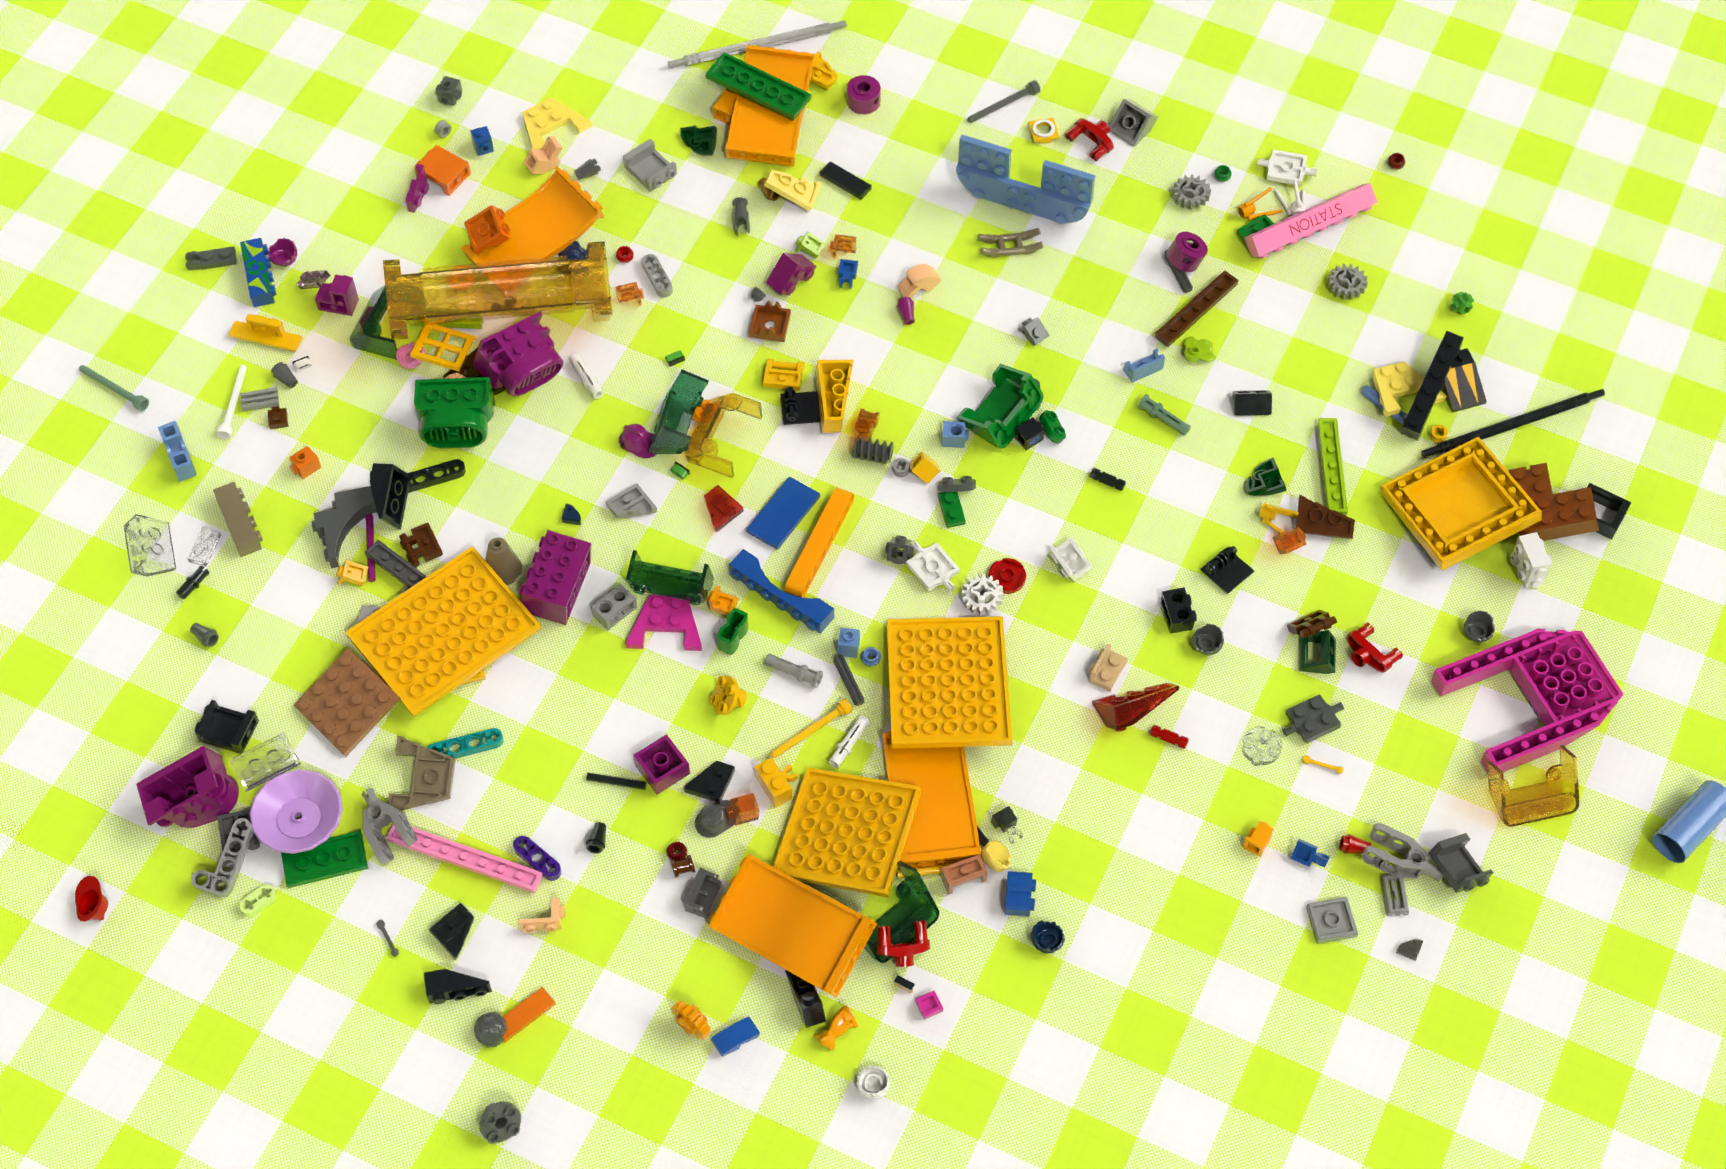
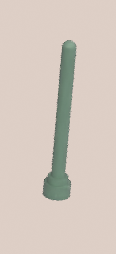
M84 365L79 367L80 372L131 401L133 407L140 412L145 411L149 406V400L144 396L133 395Z

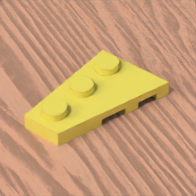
M771 170L768 173L764 184L765 187L807 211L812 209L821 185L820 182H808L805 178H793L790 174Z

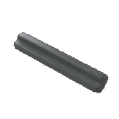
M1165 250L1164 256L1183 292H1191L1193 286L1185 271L1179 270L1169 262L1167 250Z
M841 654L835 656L834 663L854 705H862L864 697L844 656Z

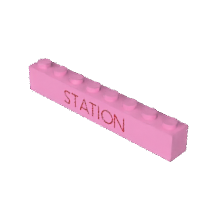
M1371 183L1362 184L1244 238L1251 257L1262 259L1269 256L1268 252H1277L1284 249L1283 246L1286 244L1293 245L1298 243V239L1301 237L1304 239L1314 235L1313 232L1317 230L1318 232L1328 229L1330 224L1337 225L1342 223V219L1345 217L1349 219L1357 216V212L1361 210L1362 212L1372 209V205L1378 202Z

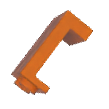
M435 145L416 163V165H424L426 178L441 185L444 194L448 196L471 174L469 162L438 145Z

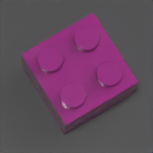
M667 734L633 755L635 767L657 795L690 774L688 761Z

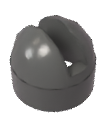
M756 286L750 293L751 299H754L755 302L762 301L766 296Z

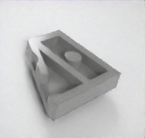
M638 483L606 501V506L616 518L658 512L655 504Z

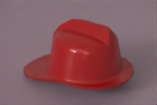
M87 876L77 885L75 891L77 918L83 922L88 920H104L109 903L108 899L101 892L99 880L95 876Z

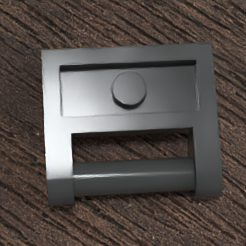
M251 809L217 816L222 852L234 822L237 819L245 818L251 823L249 814ZM255 833L249 845V850L260 848V843ZM241 844L233 845L232 852H238L241 849Z

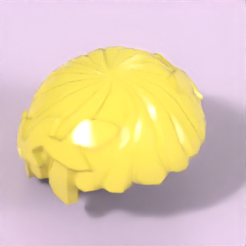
M992 840L983 847L982 859L995 872H1003L1011 865V862H1009L1011 859L1010 853L999 841Z

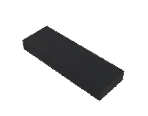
M831 161L820 171L821 177L860 200L872 189V185Z

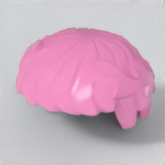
M413 341L409 345H403L396 352L398 362L406 369L415 368L422 362L410 357V353L415 345ZM422 347L420 352L425 354V348Z

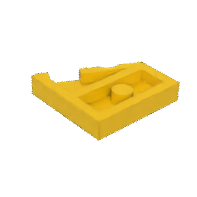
M817 51L814 55V66L810 82L829 90L837 81V74L830 68L829 63L823 60L821 53Z

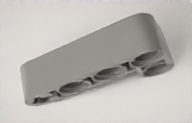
M240 818L234 822L215 873L204 870L194 872L191 877L194 887L202 892L223 898L228 897L232 893L254 835L253 826L249 820ZM246 826V827L248 828L247 831H246V830H243V831L241 832V831L239 830L240 827H241V828H244V827ZM241 844V849L233 853V845ZM228 863H233V869L230 872H225V866ZM206 876V883L198 885L199 878ZM222 882H226L225 890L217 891V886Z

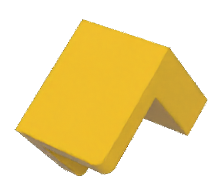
M923 451L910 463L911 471L927 484L940 472L938 464Z

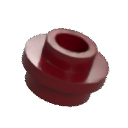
M1393 153L1388 158V165L1393 169L1403 168L1405 165L1404 156L1400 153Z
M673 842L667 848V856L670 860L684 859L687 855V848L681 842ZM677 850L681 852L680 854H674Z

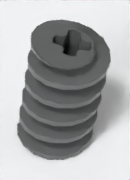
M862 436L860 441H858V438L855 440L853 457L857 459L860 454L861 460H864L867 456L870 462L875 458V462L879 463L882 458L883 464H886L888 460L890 463L894 444L891 442L887 446L886 440H884L882 445H880L879 439L872 443L871 437L865 442V438Z

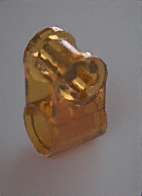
M861 408L855 424V440L858 438V441H860L861 437L864 436L865 442H867L872 437L879 422V412L872 413Z

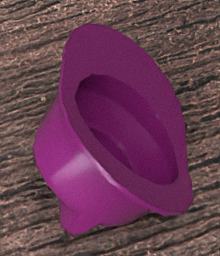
M640 424L625 425L624 431L619 436L620 446L624 443L625 450L641 458L654 457L661 449L659 439L646 431Z

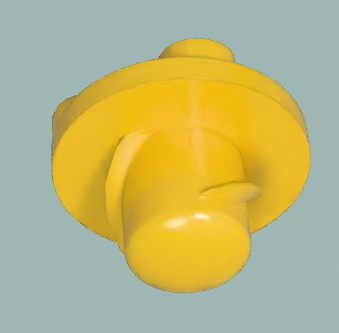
M719 676L714 693L710 696V704L714 706L718 714L728 715L734 707L741 708L745 705L747 694L744 690L738 688V683L734 677Z

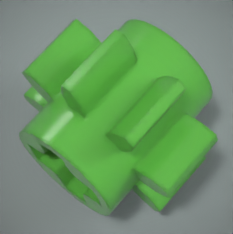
M1459 292L1452 297L1453 304L1450 306L1454 312L1466 314L1472 310L1474 299L1467 292Z

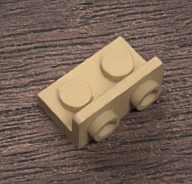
M1107 644L1105 649H1100L1097 655L1098 661L1096 664L1093 663L1088 674H1090V683L1111 692L1127 664L1128 658L1111 651V645Z

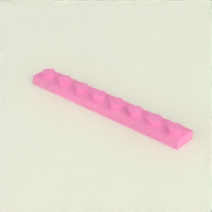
M394 823L386 837L387 842L532 893L536 892L543 878L542 872L414 827L412 829L418 840L410 847H407L408 844L395 831Z

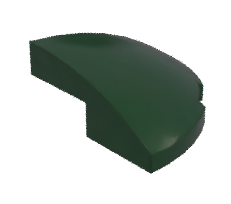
M695 125L680 128L682 140L693 152L704 156L714 154L717 141V128L715 126L698 128Z
M1270 458L1254 469V477L1251 479L1250 476L1247 480V491L1250 496H1267L1287 491L1274 458Z

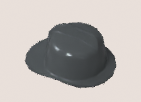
M729 800L709 804L697 815L695 828L703 837H716L738 822L740 809L738 805Z

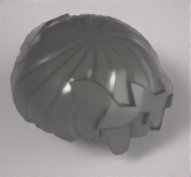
M1480 610L1471 613L1464 623L1465 635L1474 642H1486L1492 638L1495 631L1493 617L1487 612Z
M1206 624L1202 628L1197 629L1192 637L1194 649L1204 655L1218 653L1224 644L1223 631L1214 624Z
M488 1012L481 1015L474 1027V1034L478 1042L487 1048L496 1047L501 1044L505 1031L508 1029L506 1020L497 1012Z

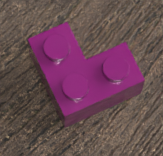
M783 253L766 283L780 295H791L795 291L798 281H808L812 278L817 266L802 254Z
M336 274L332 283H321L315 297L318 310L348 316L353 315L359 300L353 277Z

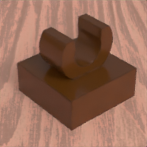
M279 406L272 407V410H268L270 430L289 427L286 408L280 409Z

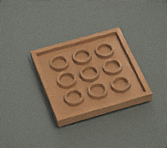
M347 648L294 706L347 757L401 698L351 649Z

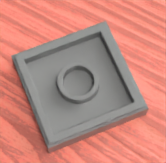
M1347 897L1307 904L1306 908L1317 944L1358 937V931Z

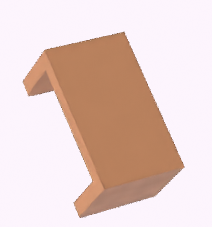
M980 854L941 869V879L948 895L953 894V887L981 878L982 882L987 881V870Z

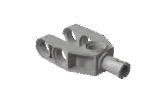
M368 788L366 789L368 795L364 791L362 793L368 805V808L363 811V833L376 858L383 865H387L394 859V856L381 832L383 827L393 821L395 831L408 844L407 847H410L418 839L406 815L378 799L374 789Z
M1381 823L1373 825L1370 833L1371 839L1405 856V859L1401 860L1388 854L1386 850L1382 851L1376 847L1368 846L1364 848L1362 853V860L1365 863L1397 878L1418 879L1419 875L1425 874L1440 882L1443 874L1437 866L1428 863L1429 854L1412 837ZM1376 831L1384 833V836L1377 834ZM1394 840H1399L1403 844H1398ZM1367 853H1372V854L1376 855V857H1372V856L1368 855ZM1386 862L1393 863L1395 866H1391Z

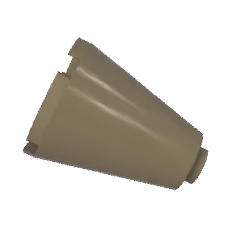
M503 538L492 539L488 543L485 561L506 585L512 584L522 573V563Z

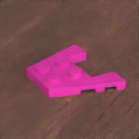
M649 595L626 641V648L644 649L646 631L685 633L684 650L702 651V644L688 596Z

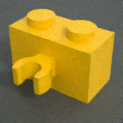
M771 757L754 766L755 777L775 808L793 799L792 788L788 782L796 781L798 776L797 773L788 775V772L792 771V765L786 766L783 772H781Z

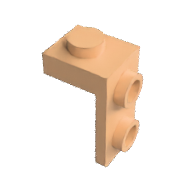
M552 898L551 918L518 920L520 931L534 933L540 930L554 932L557 929H562V918H565V905H561L560 898Z

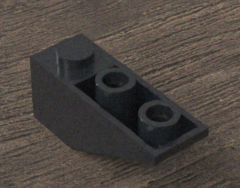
M447 969L424 973L426 995L430 1004H442L452 999L463 1000L473 995L484 996L492 992L489 981Z
M786 970L785 972L805 1027L808 1028L826 1022L823 1005L815 986Z

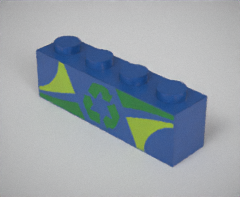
M262 238L240 242L253 307L275 303L274 296L277 293L275 285L271 284V282H274L272 271H269V268H272L269 257L266 258V255L269 253L267 244H263Z

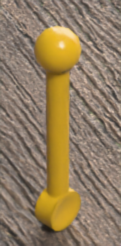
M1307 755L1303 757L1304 764L1312 763L1335 770L1338 774L1344 771L1342 766L1336 767L1312 760Z

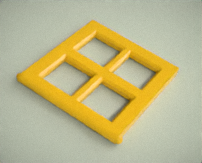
M425 322V326L410 353V357L459 372L477 337ZM431 330L446 334L442 342L427 337ZM451 336L466 340L462 348L447 343ZM424 344L439 348L435 357L420 352ZM444 350L459 354L455 362L444 360L440 357Z

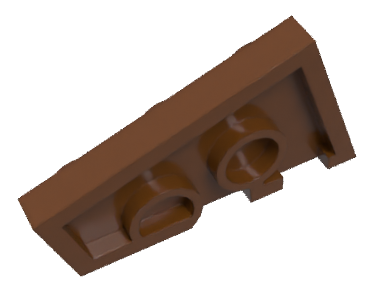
M1299 495L1297 510L1299 514L1296 519L1295 533L1353 539L1354 519Z

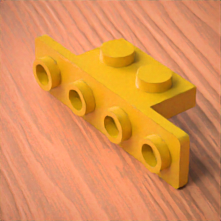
M253 314L247 315L246 323L235 321L229 332V336L293 352L297 351L302 341L300 335L285 332L282 321Z

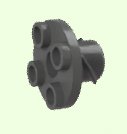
M504 1101L489 1104L479 1120L480 1133L492 1144L516 1136L520 1131L521 1113L510 1102Z

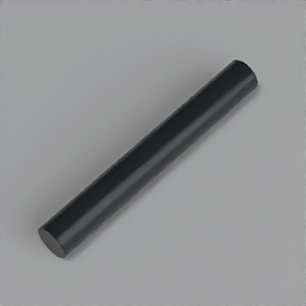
M587 773L586 777L587 781L646 790L647 782L594 773Z

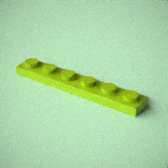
M1318 418L1327 508L1347 516L1348 508L1337 418Z

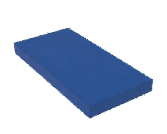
M789 476L746 529L747 533L778 550L820 498V493Z

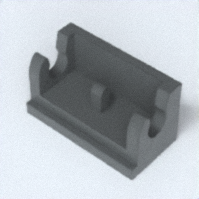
M703 868L699 869L684 901L686 912L703 918L707 917L722 884V881L718 880V875Z

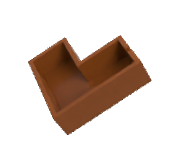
M1547 463L1531 465L1530 469L1527 470L1526 467L1509 470L1511 476L1542 511V520L1518 532L1519 536L1537 532L1539 538L1546 541L1599 531L1591 487L1553 494Z

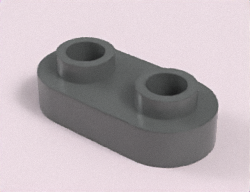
M962 476L961 479L944 477L942 481L938 482L939 491H971L976 489V480L972 479L971 476Z

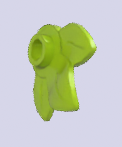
M1192 336L1185 340L1184 346L1186 349L1184 354L1189 362L1195 363L1199 360L1210 362L1216 359V356L1210 352L1213 348V343L1210 340L1200 339L1198 341Z

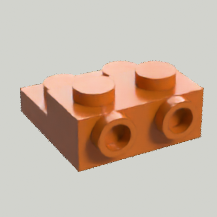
M490 205L464 222L475 253L479 254L491 245L497 247L510 239L508 233L511 230L504 223L505 213L502 209Z

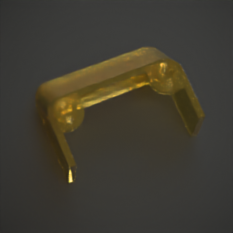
M729 393L714 397L708 401L686 445L684 454L686 460L690 463L733 478V463L716 456L718 444L712 440L714 433L726 410H736L758 419L762 418L760 402L735 393Z
M1564 745L1559 746L1560 764L1554 765L1547 770L1546 782L1511 790L1508 781L1504 779V773L1492 761H1487L1489 791L1499 817L1505 825L1513 827L1564 816L1577 811L1580 804L1577 757Z

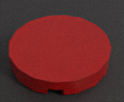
M1004 558L992 564L989 569L988 578L992 575L993 581L998 579L999 585L1003 587L1002 592L1004 594H1011L1022 589L1025 585L1027 574L1020 562L1015 559Z

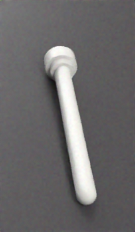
M245 365L239 367L224 421L218 426L216 431L217 437L227 440L231 438L232 428L230 424L247 367Z

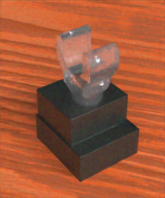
M1010 806L992 815L991 823L994 828L1000 827L1003 833L1007 831L1008 839L1012 844H1014L1015 840L1012 835L1016 834L1022 839L1023 833L1015 827L1017 817Z

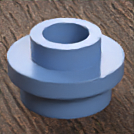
M869 647L863 651L861 659L865 665L875 666L880 662L881 654L876 648Z

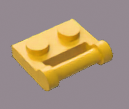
M768 358L763 387L778 389L792 387L794 390L800 391L804 362H780Z

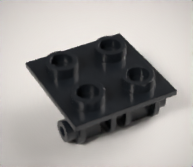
M787 387L784 394H781L783 425L819 423L817 391L795 393L792 387Z
M1235 546L1226 547L1200 569L1227 594L1255 572L1236 555L1237 548Z

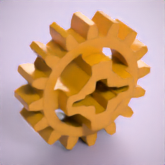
M678 1000L671 1007V1012L676 1018L675 1022L686 1034L696 1035L699 1039L704 1040L711 1033V1027L707 1025L706 1016L695 1005H686L684 1001Z

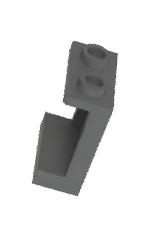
M1467 833L1439 841L1428 853L1456 893L1464 890L1468 892L1476 886H1485L1489 883V878L1494 873L1492 870L1483 872L1465 848V845L1471 840Z

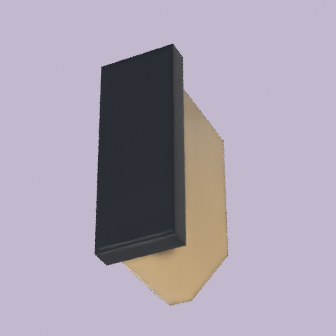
M897 975L894 980L895 986L908 993H912L915 984Z

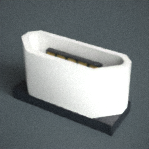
M309 356L292 362L296 372L312 366Z

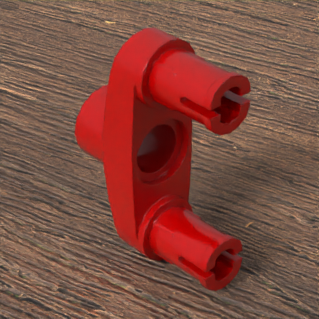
M1080 118L1064 134L1067 140L1069 139L1070 142H1073L1082 133L1099 145L1090 152V157L1096 162L1104 154L1114 149L1113 142L1107 135L1110 132V127L1103 120L1094 124L1084 118Z
M1367 622L1358 630H1353L1347 635L1348 644L1354 651L1351 654V659L1358 667L1368 664L1377 671L1384 673L1401 659L1403 654L1401 651L1397 652L1398 648H1394L1388 654L1383 655L1365 639L1375 631L1374 627L1370 626V623Z
M914 921L915 940L913 942L894 945L891 944L890 925L877 926V954L895 956L896 967L913 966V955L930 949L927 921Z

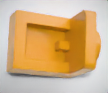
M716 585L714 591H710L707 601L709 602L710 610L728 616L736 608L739 599L738 597L721 592L720 586Z

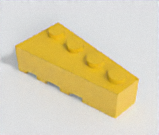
M817 360L815 376L822 433L841 432L854 360Z

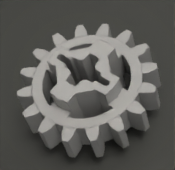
M1191 174L1190 178L1184 175V179L1178 178V182L1174 183L1172 193L1174 200H1178V205L1183 203V208H1186L1187 205L1190 206V209H1193V206L1200 208V204L1205 206L1206 201H1209L1211 195L1210 184H1205L1206 179L1200 180V176L1194 178L1193 174Z
M1343 264L1342 268L1336 266V269H1332L1329 275L1328 287L1332 288V293L1337 292V297L1343 295V299H1346L1349 296L1352 300L1355 295L1359 298L1360 293L1364 294L1368 284L1367 276H1364V270L1358 271L1359 267L1352 268V264L1349 267Z

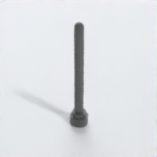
M1033 80L1024 89L969 116L967 120L969 123H972L1028 94L1035 95L1041 91L1040 86L1036 80Z

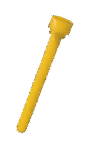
M843 698L837 702L834 710L771 751L770 756L777 758L839 715H848L853 711L851 705Z

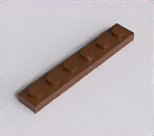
M1223 271L1155 333V338L1167 347L1172 345L1236 287L1239 280L1227 271Z

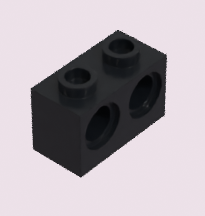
M1185 587L1162 591L1161 605L1171 634L1193 630L1194 623L1197 621L1196 612L1191 609V596L1186 593Z

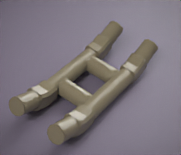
M1039 228L1021 233L1003 235L978 234L977 236L978 241L990 244L998 243V248L980 249V254L987 255L988 257L1031 254L1044 248L1042 242L1025 246L1022 243V240H1028L1040 235ZM1015 240L1016 247L1005 248L1004 241Z

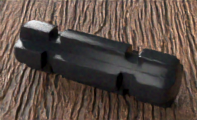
M1093 468L1090 473L1092 479H1099V482L1111 487L1115 486L1117 490L1122 491L1125 488V480L1117 479V477L1109 473L1101 472L1097 468Z

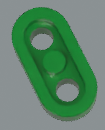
M1044 411L1039 417L1040 422L1044 426L1050 440L1060 444L1066 438L1065 430L1055 412Z

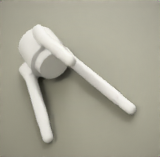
M1296 181L1293 182L1296 201L1291 203V207L1288 206L1277 189L1274 190L1287 210L1288 216H1293L1306 210L1305 189H1302L1301 203Z

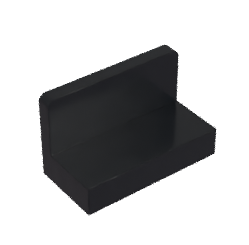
M1269 390L1232 392V398L1235 401L1234 414L1236 416L1272 414V393Z

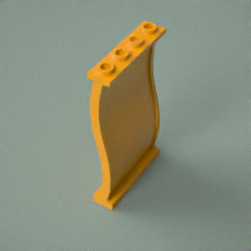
M746 45L744 62L809 92L814 66V54L781 50L773 47L766 48L757 45ZM737 94L728 141L725 147L726 158L794 167L805 107L793 121Z
M558 166L554 168L555 172L533 194L505 212L503 220L511 230L508 233L510 239L497 247L491 245L479 254L474 252L471 243L461 247L466 257L507 299L513 296L512 292L530 273L576 241L599 217L601 219L604 217L601 211L603 209L597 201L593 202L591 195L586 190L582 191L580 184L575 179L572 181L569 173L565 169L561 170Z
M891 730L883 733L888 781L920 786L922 789L899 862L900 870L954 864L979 854L981 856L964 747L892 749Z
M748 853L747 857L741 861L737 875L731 879L727 893L722 896L720 906L712 914L708 927L837 998L877 923Z

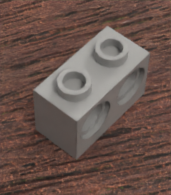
M619 584L617 587L610 589L603 598L593 603L591 606L592 614L607 630H610L637 608L636 598L624 586Z

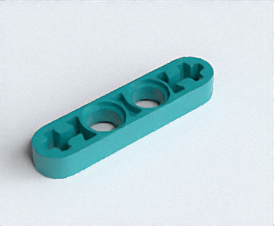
M491 728L436 742L427 748L437 750L456 759L496 749L503 744L504 739L499 729ZM496 735V741H493L492 736ZM477 739L480 741L477 747L469 745L472 740ZM457 744L461 746L457 752L450 751L452 745Z

